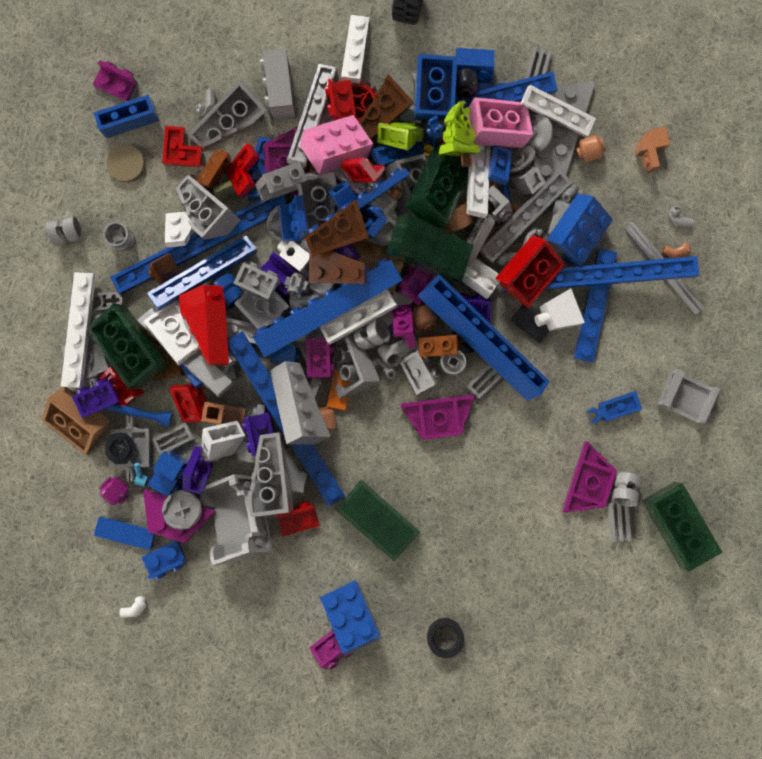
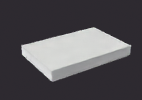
M178 301L157 311L143 321L178 366L200 351L199 343L194 334H191L186 319H183L181 316Z

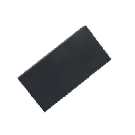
M522 304L510 320L541 343L549 333L546 324L537 326L534 319L536 314Z

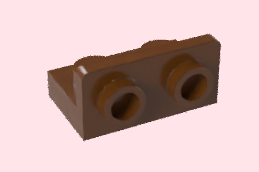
M170 253L149 263L150 270H148V274L153 281L157 280L159 285L182 273Z

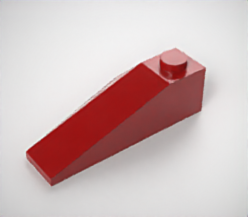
M202 285L179 295L181 316L183 319H186L190 327L189 330L191 334H194L199 343L198 347L207 364L228 365L226 310L222 286Z

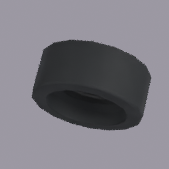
M439 618L428 628V646L436 656L452 658L463 648L464 633L460 625L454 620ZM441 627H451L456 632V643L450 649H441L434 642L435 632Z

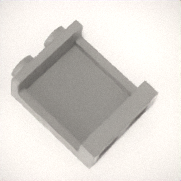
M299 161L263 174L255 186L262 203L297 191V185L305 182L307 178Z
M679 369L672 370L657 405L698 424H705L711 418L713 405L719 400L720 395L718 393L720 388L710 387L684 375L685 372Z

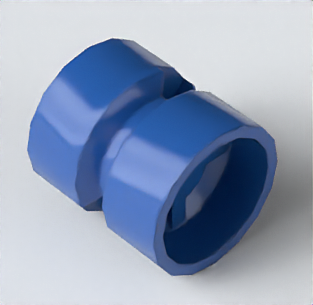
M231 273L223 275L212 284L222 286L226 309L236 306L234 303L244 293L241 287L233 284L235 278Z

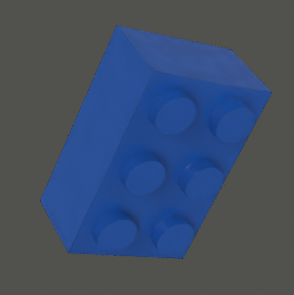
M418 54L416 62L414 120H429L435 116L438 117V121L445 120L449 110L455 105L457 56Z
M577 194L546 240L565 262L582 266L613 219L594 196Z
M356 580L320 597L343 654L349 655L383 638L361 586Z

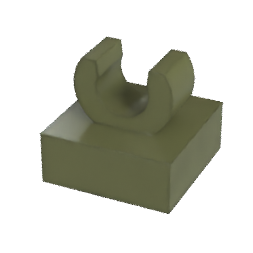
M226 180L225 183L217 184L213 188L218 200L224 205L239 199L231 181Z

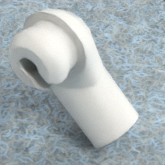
M139 596L135 599L132 607L120 608V617L139 616L146 608V599Z

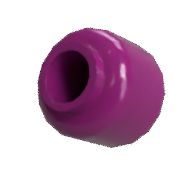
M108 477L99 487L101 490L100 496L112 506L117 503L123 504L129 497L127 494L129 491L128 485L118 477Z

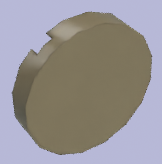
M122 144L109 152L106 166L113 178L120 182L129 183L137 180L143 173L145 160L137 148L132 145Z

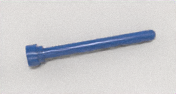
M118 404L104 408L105 410L155 420L165 427L170 426L172 412L168 411L155 413Z

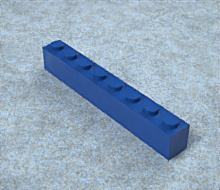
M385 258L375 264L377 268L371 271L367 268V284H341L343 287L337 290L333 287L324 292L325 297L319 300L315 297L306 302L308 304L307 307L301 309L299 306L291 310V316L285 319L283 316L272 321L273 326L269 328L263 326L255 331L257 335L253 336V339L263 356L266 357L403 281L392 260L387 261Z
M439 274L423 288L418 297L527 401L542 395L550 381Z

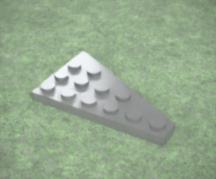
M594 81L557 86V92L549 95L586 113L595 83ZM528 109V112H529V116H530V117L533 116V115L538 114V113H536V112H534V111ZM550 120L553 127L551 142L544 151L536 153L532 160L533 167H538L545 182L559 169L565 175L567 174L579 136L578 133Z

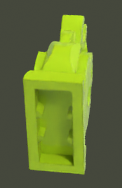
M465 101L455 104L445 117L444 123L447 127L446 131L443 132V140L446 144L440 146L439 155L467 156L480 153L479 147L474 143L476 132L472 128L468 117L471 109L470 107L463 109Z
M393 122L391 125L379 123L377 143L409 150L412 148V145L416 144V141L423 140L425 129L420 125L407 122Z

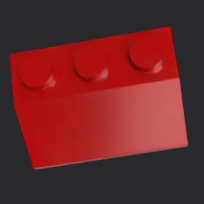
M532 235L496 276L495 280L507 293L529 308L562 270L565 263L547 240Z

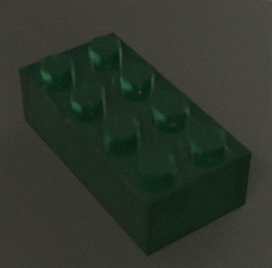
M440 146L431 150L405 205L430 231L448 225L469 172V166H461L460 156L439 155Z
M407 213L397 217L386 253L434 276L439 274L445 281L454 283L463 280L474 245Z
M113 303L86 327L128 389L141 390L168 366L127 306Z
M363 479L354 486L335 509L393 561L401 555L420 533V530Z
M673 482L642 500L681 569L690 572L723 553L683 483Z

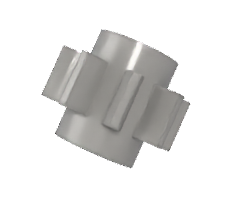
M293 273L292 277L287 276L284 283L287 293L295 297H301L302 293L307 294L309 282L306 281L307 278L299 273Z

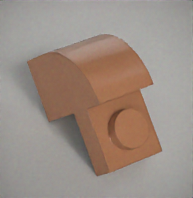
M666 126L648 131L636 145L635 157L643 155L642 166L646 168L647 173L655 171L660 166L657 152L665 150L670 145Z
M467 199L456 207L444 209L434 216L440 235L457 231L473 223L472 220L477 216L466 214Z
M205 402L201 421L215 424L238 421L241 428H243L242 422H244L246 409Z

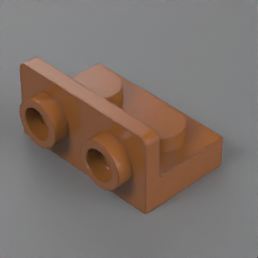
M223 149L220 152L215 150L196 181L213 192V188L218 184L232 161L229 153Z
M457 335L419 338V356L424 358L457 355L458 347L462 346V339Z

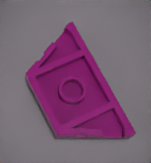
M298 126L264 143L265 174L291 165L287 162V158ZM297 190L288 194L295 197V195H299V191Z
M474 395L403 403L400 406L422 440L457 436L462 434Z
M587 441L583 443L562 508V512L565 513L606 507L617 470Z
M146 489L143 492L148 532L183 543H187L193 537V534L199 531L207 519L216 512V510L202 506V515L196 525L185 530L174 529L165 522L164 515L162 514L163 504L167 496Z

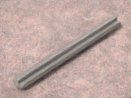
M631 222L626 226V231L650 260L664 259L635 222ZM682 279L667 280L694 314H698L704 309V306Z

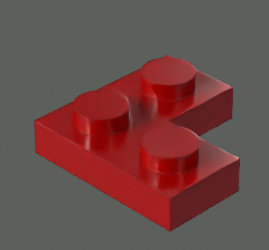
M165 126L162 163L171 166L201 168L202 147L184 146L186 132L184 127Z
M249 143L244 145L225 170L237 195L245 198L255 185L248 171L259 159L253 145Z

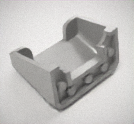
M233 474L206 485L203 493L199 494V499L205 507L216 510L213 517L219 545L213 546L210 550L212 565H221L260 555L272 549L266 515L250 517L248 492L251 487L252 476Z

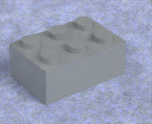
M286 48L263 51V58L260 59L264 74L262 80L266 91L265 104L268 114L272 115L274 121L295 119L290 64Z

